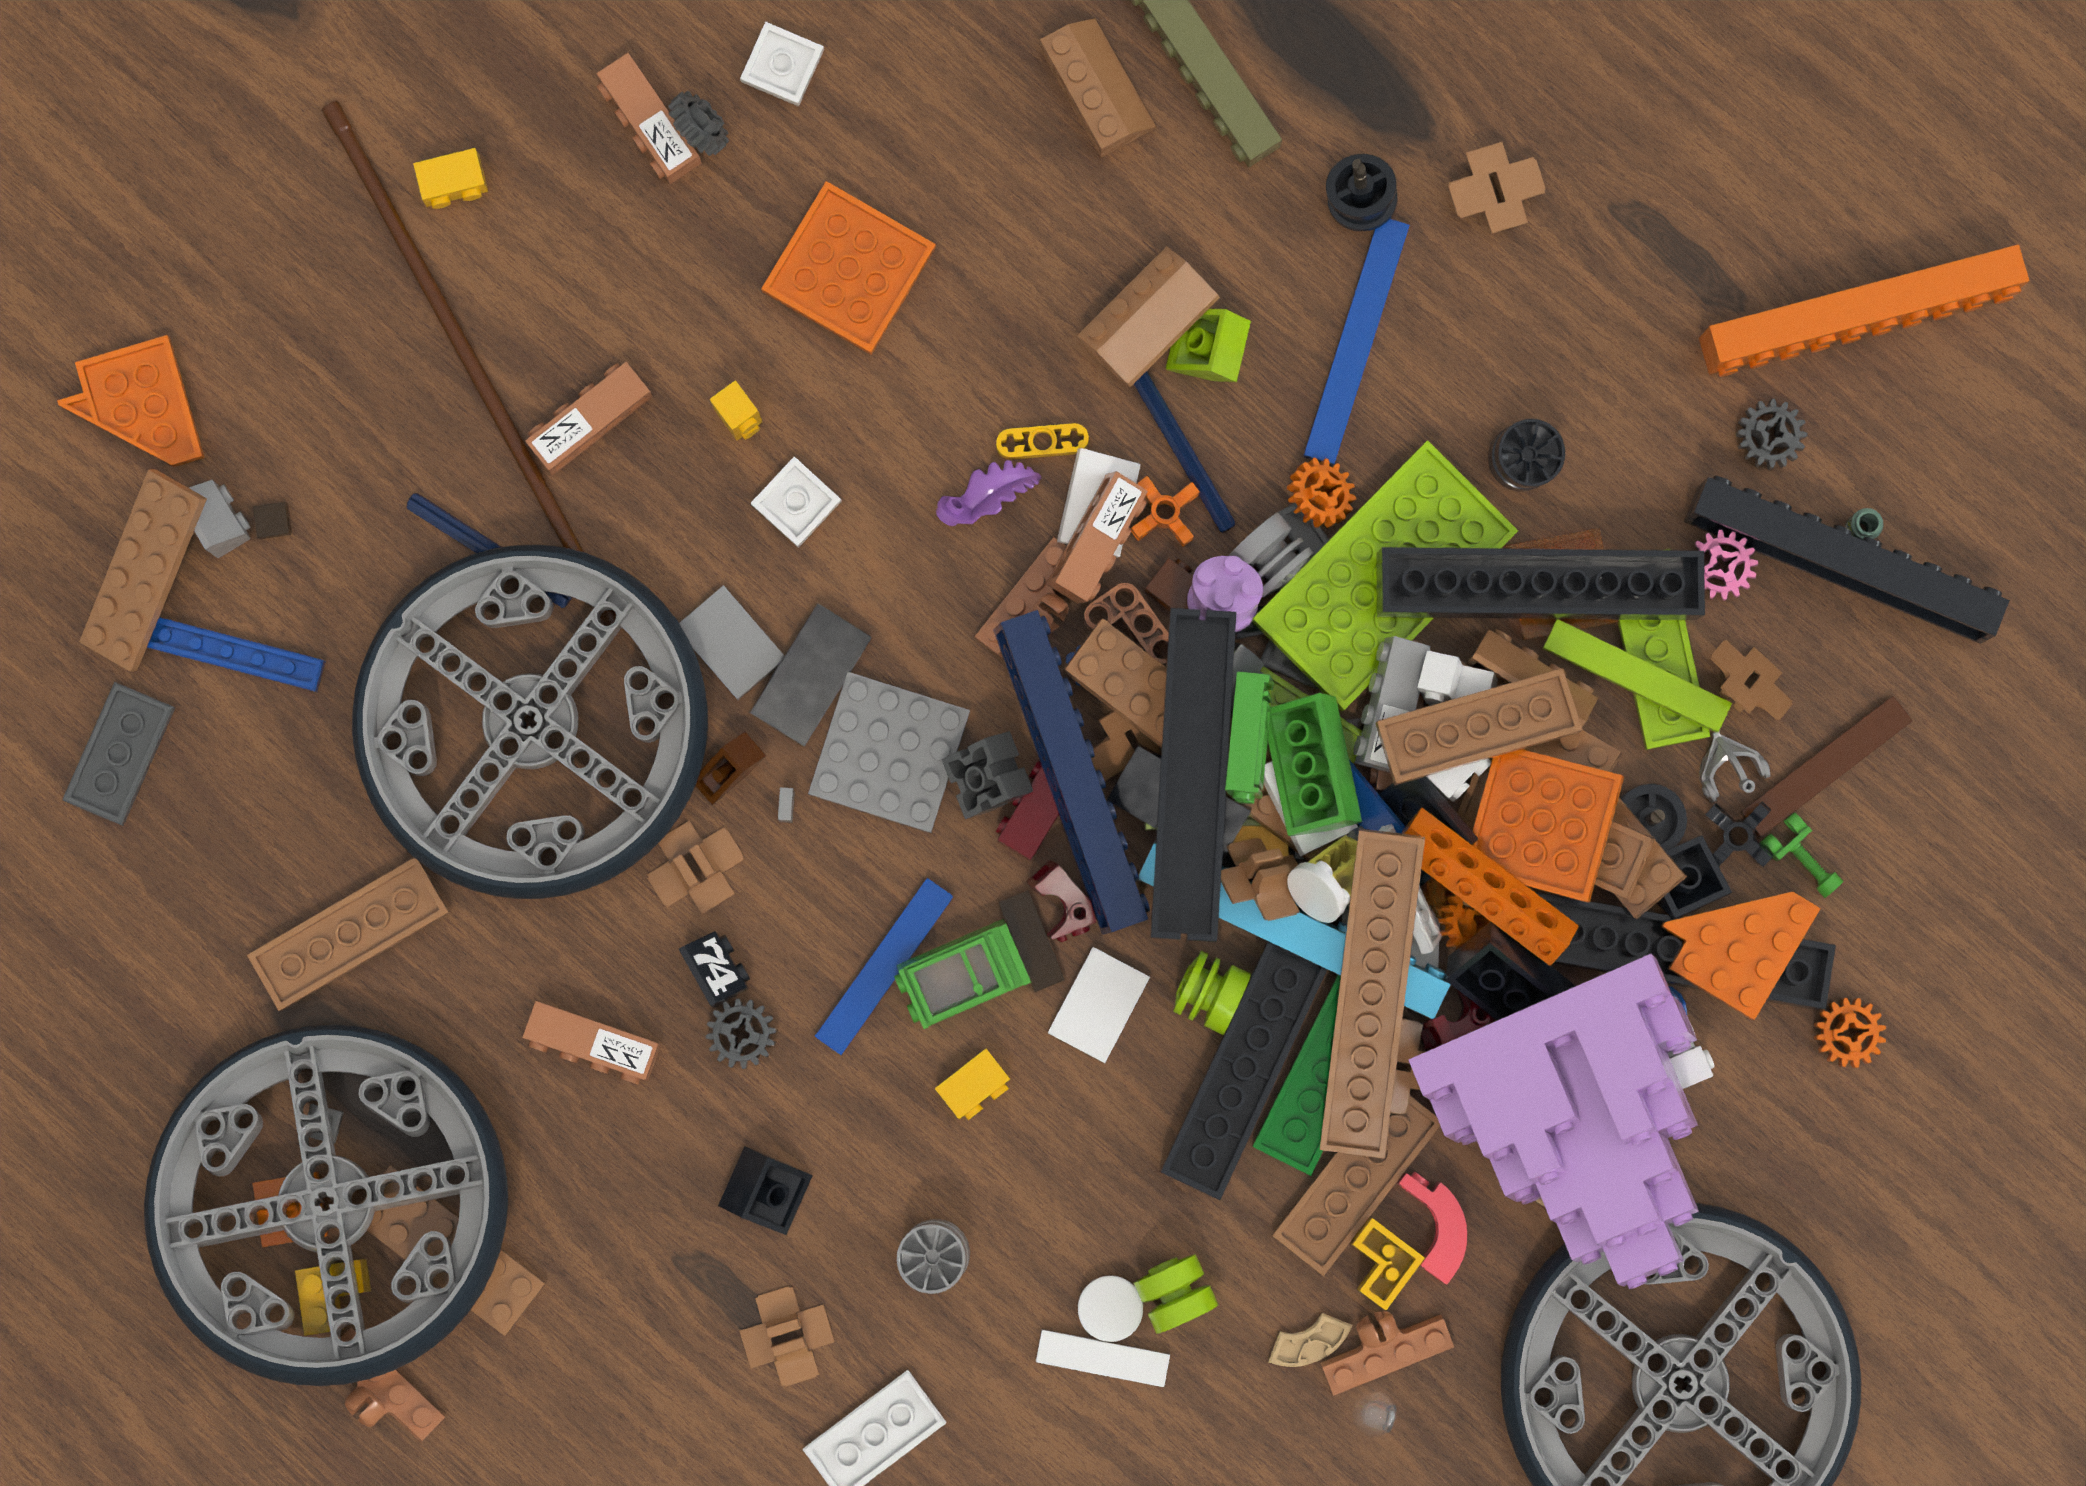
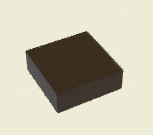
M281 502L253 506L258 539L291 535L287 503Z

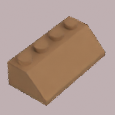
M1095 18L1068 24L1040 39V51L1100 158L1156 129V125Z
M1166 246L1077 337L1092 358L1127 386L1131 387L1220 297L1187 261Z
M1488 629L1466 662L1472 668L1494 672L1498 682L1502 685L1561 669L1552 663L1549 666L1537 660L1539 655L1525 646L1522 649L1510 643L1512 638L1498 629H1495L1494 632ZM1567 679L1577 714L1583 727L1598 698L1592 694L1594 690L1581 681H1577L1575 684Z

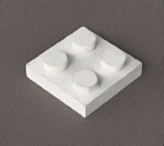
M765 22L740 77V81L799 106L823 54L824 46Z
M793 457L751 502V505L799 548L842 500L797 458Z

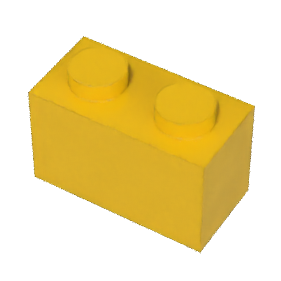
M476 148L413 163L421 197L426 207L432 206L433 209L444 208L451 204L450 201L463 198V201H472L482 197L481 193L488 192L480 155Z
M736 380L709 399L714 411L736 441L742 437L745 440L749 439L760 430L758 425L762 423L759 411Z
M985 1049L937 1086L935 1090L958 1119L965 1116L967 1120H970L984 1109L980 1103L987 1097L991 1096L995 1100L1009 1089L1005 1083L1010 1078L990 1052Z

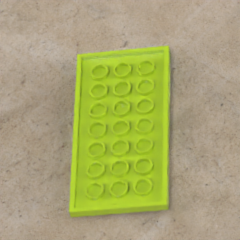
M1427 440L1254 616L1252 622L1324 694L1336 696L1338 708L1344 711L1366 689L1372 675L1377 673L1379 661L1376 659L1380 643L1384 642L1385 638L1392 636L1412 641L1433 619L1377 617L1376 553L1382 547L1501 549L1518 530Z

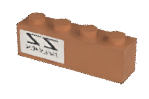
M626 53L596 73L600 82L596 86L606 102L612 99L618 108L614 111L616 117L624 128L630 125L636 134L632 137V140L641 153L648 151L653 159L649 164L659 179L665 176L668 182L672 184L702 164L700 156L694 147L687 144L685 137H682L680 132L676 130L673 125L675 120L669 116V111L629 53Z
M627 362L621 366L619 363L613 365L604 373L605 379L596 386L594 383L586 386L578 394L580 396L578 400L571 405L569 403L562 405L554 412L555 418L546 425L544 423L538 424L528 433L530 437L525 442L552 476L653 397L649 389Z
M1117 471L1107 473L1046 585L1077 604L1093 600L1100 590L1101 584L1098 582L1104 572L1107 573L1116 560V556L1113 555L1119 544H1124L1131 533V528H1129L1131 521L1134 517L1137 518L1146 505L1144 498L1148 491Z
M535 1001L522 1037L530 1040L528 1047L547 1053L549 1047L561 1051L560 1058L574 1063H578L579 1058L591 1061L589 1068L608 1074L610 1068L622 1072L620 1079L638 1085L640 1079L649 1080L661 1046L660 1043Z

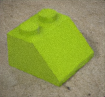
M1208 309L1171 346L1166 370L1210 381L1237 382L1251 321L1227 309Z

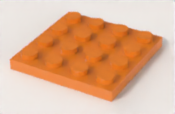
M826 181L762 286L761 291L872 355L935 250L936 244Z
M1523 749L1493 757L1473 827V833L1479 839L1472 845L1528 887L1590 903L1624 776Z

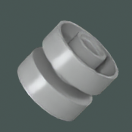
M930 1219L917 1224L903 1238L897 1251V1266L904 1281L913 1289L928 1294L940 1293L954 1286L967 1269L970 1259V1247L964 1233L953 1223L942 1219Z

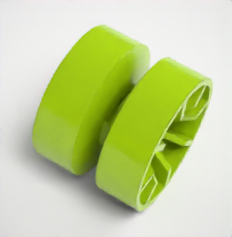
M1196 1254L1180 1260L1175 1257L1149 1269L1148 1275L1133 1282L1142 1302H1150L1159 1298L1162 1301V1304L1153 1308L1148 1313L1156 1334L1175 1328L1219 1306L1210 1285L1191 1289L1190 1284L1205 1274Z

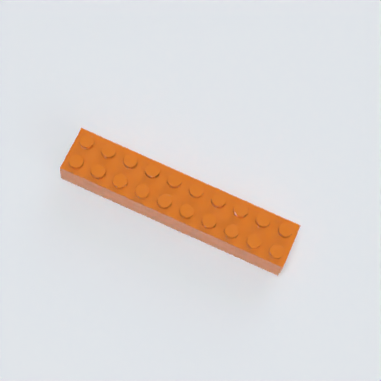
M2018 244L1714 324L1706 329L1699 337L1709 375L1719 373V376L1723 377L1738 372V368L1749 364L1750 369L1769 364L1768 360L1780 356L1781 361L1799 356V352L1810 348L1812 353L1830 348L1831 343L1841 340L1842 345L1860 340L1861 335L1872 332V336H1879L1890 332L1892 327L1902 324L1903 328L1919 325L1922 323V319L1933 316L1934 320H1940L1953 315L1952 312L1963 308L1964 312L1974 311L1982 308L1983 303L1994 300L1995 304L2004 303L2014 299L2013 295L2021 293V288L2030 280Z

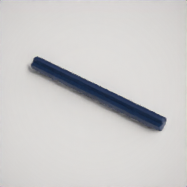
M1146 371L1134 383V386L1188 478L1200 491L1199 497L1219 531L1223 533L1235 526V520Z
M414 493L409 498L406 506L408 510L475 553L501 547L420 494ZM545 592L552 599V602L561 608H565L572 599L570 596Z

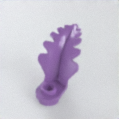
M1007 460L1004 463L1003 470L1000 469L996 462H992L988 467L987 474L980 469L973 471L967 489L961 497H941L937 503L936 514L943 523L949 526H956L958 523L973 524L981 516L998 514L1002 509V501L1012 502L1016 500L1014 492L1025 493L1027 488H1033L1034 484L1038 485L1041 475L1034 472L1031 467L1027 466L1025 469L1020 462H1017L1014 468L1012 461Z

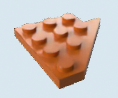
M168 335L75 362L83 393L57 400L60 407L173 467L205 458L171 339Z
M1792 891L1664 922L1661 926L1662 928L1684 941L1668 969L1747 1018L1755 1020L1821 908Z

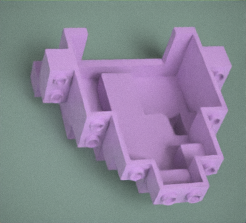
M1652 954L1409 1059L1422 1095L1431 1101L1444 1136L1457 1143L1462 1142L1463 1145L1477 1141L1483 1156L1490 1159L1505 1197L1515 1202L1521 1201L1523 1205L1542 1198L1549 1218L1557 1223L1573 1261L1577 1263L1582 1261L1583 1265L1590 1264L1601 1259L1600 1253L1605 1252L1617 1284L1623 1287L1628 1285L1629 1289L1647 1283L1646 1277L1657 1272L1659 1276H1664L1678 1270L1677 1264L1683 1262L1684 1259L1669 1224L1674 1223V1226L1685 1224L1693 1220L1691 1214L1699 1212L1668 1138L1672 1136L1674 1140L1684 1138L1692 1133L1691 1128L1698 1126L1667 1053L1670 1051L1673 1054L1684 1052L1692 1047L1690 1043L1696 1041L1697 1038L1682 1004L1671 994L1658 961Z

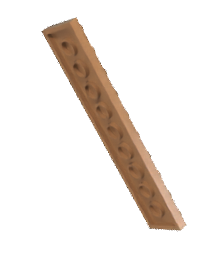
M1102 618L1068 662L1063 672L1162 747L1166 667ZM1230 718L1229 747H1230L1232 718ZM1268 746L1266 754V764L1272 761L1270 748ZM1263 785V790H1260L1263 794L1262 799L1255 798L1254 804L1243 803L1252 808L1249 816L1298 853L1291 837L1287 835L1286 827L1273 801ZM1336 839L1316 850H1313L1303 855L1302 857L1307 861H1310L1339 839Z
M1359 828L1320 1150L1385 1159L1425 836Z

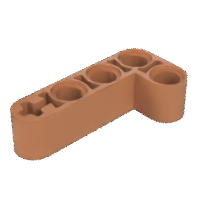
M1120 583L1089 604L1084 613V624L1090 632L1096 626L1089 619L1090 613L1094 610H1102L1107 615L1108 623L1114 626L1121 621L1137 645L1166 667L1167 658H1157L1153 653V647L1159 643H1164L1168 646V632L1136 587L1129 583ZM1122 591L1129 592L1133 596V603L1128 607L1120 606L1115 600L1118 593ZM1140 617H1145L1151 621L1152 629L1147 633L1138 632L1135 629L1134 622Z

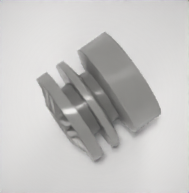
M1275 513L1229 554V556L1239 557L1252 567L1255 566L1258 569L1257 573L1261 580L1264 578L1268 580L1263 586V598L1275 591L1281 590L1314 555L1310 547L1306 548L1299 555L1295 554V551L1304 542L1301 537L1287 545L1284 539L1292 527L1279 513Z

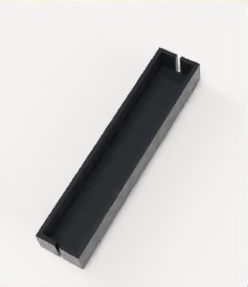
M1720 476L1708 477L1696 489L1684 522L1716 536L1718 531L1722 530L1726 538H1729L1732 531L1736 532V541L1739 542L1744 537L1747 539L1745 548H1754L1755 552L1979 644L1995 637L2010 601L2001 597L2002 592L1986 586L1983 589L1971 585L1972 580L1965 576L1954 574L1952 577L1942 573V568L1936 564L1924 562L1922 565L1911 560L1912 556L1904 551L1895 549L1891 552L1881 548L1882 543L1875 539L1864 537L1861 540L1852 536V531L1843 526L1834 525L1832 528L1822 524V519L1814 514L1804 513L1800 515L1791 511L1792 506L1778 500H1774L1771 503L1761 499L1762 494L1749 488H1744L1743 491L1732 487V482Z
M1170 608L1150 938L1180 940L1181 934H1187L1186 940L1217 942L1237 612L1207 610L1205 620H1200V610Z

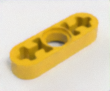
M1076 423L1011 428L1002 431L998 435L996 448L1000 456L1008 460L1077 454L1079 448H1087L1089 435L1085 427ZM1071 431H1077V435L1083 436L1084 440H1080L1077 447H1072V443L1069 441L1061 442L1062 449H1056L1057 437L1055 432H1061L1060 438H1068ZM1039 433H1046L1052 439L1051 446L1046 450H1039L1033 444L1034 437ZM1023 434H1029L1028 446L1030 451L1024 452L1025 445L1015 446L1014 452H1008V448L1001 445V443L1007 441L1009 436H1013L1015 442L1024 441Z

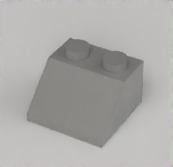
M210 480L189 487L191 490L207 498L194 530L205 550L220 558L251 539L246 531L251 527L241 511L235 513L230 505L234 498L224 484L219 486L216 482Z

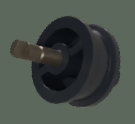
M1355 154L1339 161L1331 169L1326 180L1328 208L1334 220L1341 226L1353 231H1370L1384 225L1393 216L1398 202L1396 177L1392 168L1381 158L1370 154Z
M1645 784L1635 787L1621 797L1622 801L1665 851L1674 848L1680 842L1687 827V813L1683 802L1672 790L1658 784Z

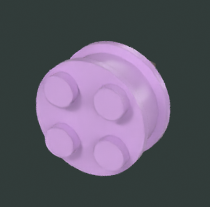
M1237 556L1210 558L1202 562L1194 572L1192 585L1187 596L1188 609L1200 610V620H1205L1207 610L1237 612L1235 632L1240 631L1252 623L1257 613L1258 604L1263 594L1262 580L1252 566Z

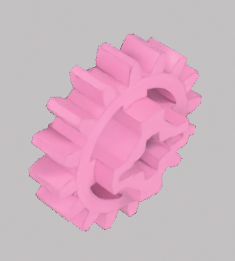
M1719 530L1715 539L1707 533V543L1703 544L1699 541L1695 543L1699 551H1704L1705 554L1708 550L1711 556L1709 564L1704 566L1705 590H1710V599H1713L1716 593H1721L1723 601H1726L1729 592H1732L1737 598L1740 596L1739 587H1743L1746 590L1750 588L1746 579L1756 578L1757 574L1751 571L1750 567L1757 566L1758 560L1749 558L1755 552V549L1744 548L1747 542L1745 537L1739 542L1736 541V532L1732 531L1729 538H1726L1723 531ZM1720 545H1729L1738 551L1730 553L1722 550ZM1718 558H1722L1724 562L1732 561L1728 565V572L1724 573L1721 569L1713 570L1717 566ZM1744 562V572L1737 581L1734 574L1735 568ZM1716 578L1722 580L1725 586H1716L1707 580Z

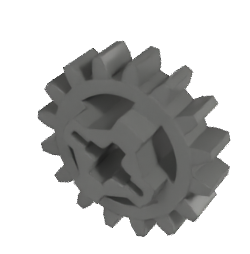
M687 91L679 93L668 105L671 109L669 116L675 119L673 125L680 132V135L685 137L687 144L694 148L697 147L700 153L705 150L708 156L716 155L727 146L726 144L729 142V139L726 136L729 133L722 127L725 123L722 117L717 115V111L711 108L708 101L700 100L697 94L692 96Z
M1771 399L1766 407L1762 401H1759L1756 404L1757 411L1751 407L1745 411L1749 419L1741 418L1738 421V424L1744 427V429L1736 432V437L1743 438V442L1737 447L1738 449L1746 448L1748 450L1744 457L1746 460L1751 457L1756 458V467L1766 462L1767 469L1772 470L1775 462H1777L1783 468L1787 465L1786 457L1793 462L1798 458L1794 450L1802 451L1805 448V445L1799 442V440L1807 437V432L1800 431V427L1806 422L1805 420L1797 421L1795 419L1799 412L1797 409L1791 412L1787 411L1788 402H1784L1780 407H1777L1776 400ZM1763 415H1773L1772 418L1768 421H1763L1761 419L1759 421L1756 420L1758 417ZM1785 421L1788 423L1791 429V433L1788 432L1785 425ZM1775 425L1774 436L1776 438L1767 445L1769 441V433L1767 431ZM1751 436L1755 437L1758 444V448L1753 443ZM1777 447L1787 449L1781 454L1770 455L1771 451Z
M737 998L735 1000V1007H731L727 1002H724L723 1007L725 1011L723 1013L716 1010L713 1011L717 1018L716 1022H707V1025L713 1028V1033L707 1034L706 1039L714 1040L715 1043L709 1048L710 1052L719 1050L720 1054L717 1060L721 1062L727 1057L729 1059V1067L731 1068L735 1066L737 1061H740L742 1069H747V1061L749 1060L756 1066L759 1065L758 1056L761 1054L768 1057L769 1053L765 1049L766 1046H775L776 1043L769 1039V1034L777 1032L776 1028L768 1027V1023L773 1020V1017H763L762 1014L765 1010L763 1005L756 1010L753 1009V1000H749L746 1006H742L741 999ZM741 1012L739 1019L731 1024L724 1023V1020L731 1014ZM753 1015L761 1023L763 1034L755 1031L752 1025ZM745 1022V1031L750 1033L748 1039L743 1038L741 1043L738 1044L737 1036L733 1035V1030L740 1029ZM720 1033L726 1035L731 1043L729 1052L721 1043ZM752 1043L759 1045L754 1052L741 1056L743 1049Z

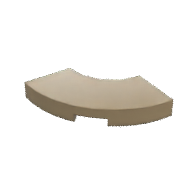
M1321 1313L1316 1322L1304 1331L1296 1333L1279 1331L1268 1362L1286 1367L1305 1366L1329 1356L1343 1343L1353 1325Z

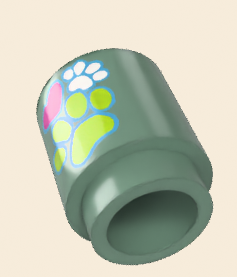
M1863 508L1848 518L1845 528L1852 531V536L1861 540L1864 537L1875 539L1882 532L1883 519L1876 510ZM1859 523L1866 527V532L1861 529Z

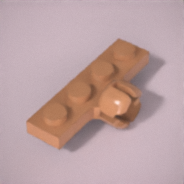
M1055 537L1052 538L975 635V638L999 657L1002 658V654L993 629L1001 622L1038 610L1040 617H1046L1052 633L1060 626L1053 622L1054 618L1050 614L1052 613L1063 622L1066 619L1069 611L1068 604L1055 593V589L1046 585L1066 548L1065 544L1057 542Z
M1388 1311L1373 1312L1379 1326L1378 1328H1375L1373 1323L1370 1322L1368 1315L1364 1316L1356 1326L1361 1340L1360 1346L1320 1363L1333 1396L1454 1348L1442 1315L1440 1314L1405 1329L1397 1327L1393 1315Z
M350 1328L341 1337V1340L343 1342L352 1340L356 1332ZM396 1370L368 1380L356 1382L357 1387L347 1396L345 1406L352 1416L365 1403L369 1405L359 1416L358 1421L367 1427L374 1426L384 1415L389 1414L401 1423L420 1443L445 1419V1416Z

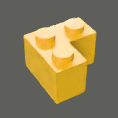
M1370 1217L1350 1242L1352 1246L1375 1262V1265L1363 1279L1357 1290L1386 1311L1425 1257Z
M354 1260L359 1293L370 1292L371 1286L367 1260ZM345 1263L331 1264V1276L341 1275L344 1272ZM320 1267L295 1270L304 1336L330 1332ZM343 1292L336 1297L335 1306L337 1309H341L339 1297L350 1295L349 1293Z

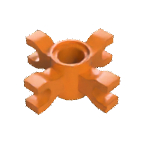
M1148 476L1138 482L1139 486L1148 491L1145 499L1152 507L1150 515L1131 528V533L1136 540L1140 541L1156 527L1169 528L1182 547L1193 541V534L1179 519L1181 508L1199 496L1200 491L1194 483L1191 482L1172 497L1161 495ZM1163 504L1171 506L1174 510L1173 517L1170 519L1160 518L1156 513L1157 507Z

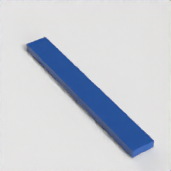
M1389 219L1384 225L1376 228L1303 455L1305 458H1317L1319 462L1327 458L1329 459V465L1334 466L1407 236L1410 226L1408 224Z

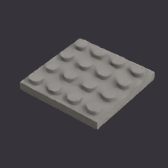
M847 672L808 795L932 833L949 780L942 759L958 752L970 710Z

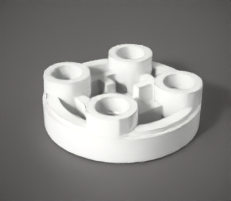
M1318 861L1316 864L1300 863L1289 873L1287 878V885L1292 898L1313 919L1325 923L1335 921L1343 914L1346 906L1350 903L1351 897L1349 893L1341 888L1337 880L1332 876V868L1326 862Z
M1102 1276L1092 1280L1082 1291L1078 1301V1315L1082 1326L1091 1336L1102 1341L1114 1342L1127 1338L1137 1329L1143 1316V1302L1135 1286L1128 1280L1118 1276Z

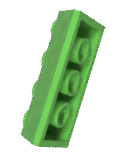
M1317 693L1271 707L1268 743L1287 835L1297 836L1332 831L1362 823L1336 696Z

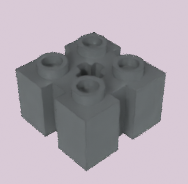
M1010 731L984 738L968 746V749L958 751L942 759L950 782H957L961 793L956 795L965 819L991 812L1008 804L1007 802L1033 792L1025 768L1018 769L1014 758L1019 756Z

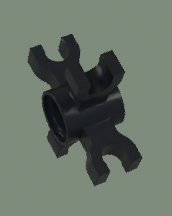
M1763 801L1746 819L1734 820L1717 803L1705 814L1724 830V843L1713 853L1718 866L1733 851L1746 850L1763 867L1772 859L1774 854L1755 839L1756 826L1772 810ZM1734 827H1743L1748 832L1747 842L1738 843L1734 841L1731 836L1732 829Z

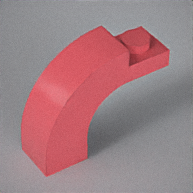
M1413 1172L1411 1176L1404 1173L1396 1184L1422 1202L1431 1212L1435 1223L1433 1242L1423 1257L1425 1259L1419 1266L1447 1285L1459 1269L1466 1251L1467 1225L1464 1213L1455 1196L1441 1182H1437L1430 1191L1427 1189L1430 1183L1416 1172Z

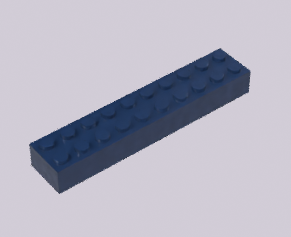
M1038 610L1001 622L993 629L1087 895L1091 901L1101 934L1112 933L1148 920L1146 913L1150 912L1149 903L1144 893L1139 894L1135 883L1139 881L1136 867L1133 862L1128 863L1124 852L1128 850L1126 839L1122 831L1117 833L1113 820L1117 819L1116 811L1111 801L1106 802L1102 789L1106 788V784L1101 771H1095L1091 758H1094L1095 754L1089 739L1084 740L1080 727H1083L1084 723L1078 708L1073 709L1069 699L1070 696H1073L1071 685L1067 677L1062 678L1058 666L1062 665L1059 652L1056 647L1051 648L1047 637V635L1051 634L1048 621L1045 616L1040 617Z

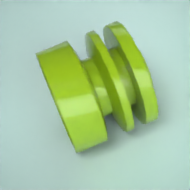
M1200 951L1197 958L1188 966L1176 992L1173 1012L1181 1015L1186 1003H1189L1193 1006L1187 1019L1192 1021L1202 1009L1207 1012L1204 1027L1224 1035L1247 987L1251 973L1231 965L1224 976L1217 974L1220 959L1215 958L1208 970L1203 968L1208 953Z

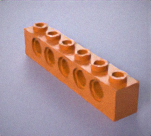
M1421 808L1403 829L1401 834L1425 836L1421 867L1423 871L1549 966L1569 946L1579 927L1578 924L1424 808Z

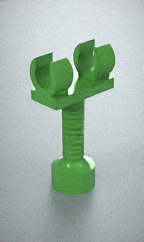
M1794 812L1784 820L1786 826L1796 835L1788 844L1783 847L1771 833L1760 844L1774 854L1772 858L1776 862L1788 852L1793 853L1802 862V865L1813 874V877L1817 879L1818 886L1816 889L1826 898L1844 881L1836 872L1831 874L1825 872L1821 865L1812 858L1810 853L1801 846L1800 841L1812 830Z

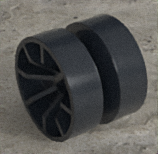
M1538 419L1521 420L1502 430L1493 439L1488 452L1489 468L1494 478L1502 486L1520 492L1533 490L1553 480L1561 471L1565 461V445L1561 435L1552 425Z

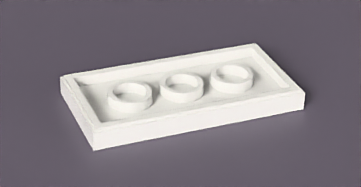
M906 1370L805 1446L803 1451L829 1486H864L947 1422L910 1371Z

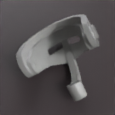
M1719 732L1712 733V743L1702 759L1699 771V778L1703 787L1702 791L1711 803L1716 802L1717 797H1719L1713 777L1716 770L1727 760H1729L1740 779V789L1747 793L1754 791L1755 783L1747 778L1736 756H1748L1761 777L1766 779L1771 776L1770 767L1759 752L1727 738Z

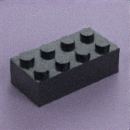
M1489 922L1448 956L1445 980L1497 1021L1576 987V985L1552 966H1549L1492 922Z

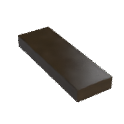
M1029 890L998 902L1034 992L1064 981L1065 979Z

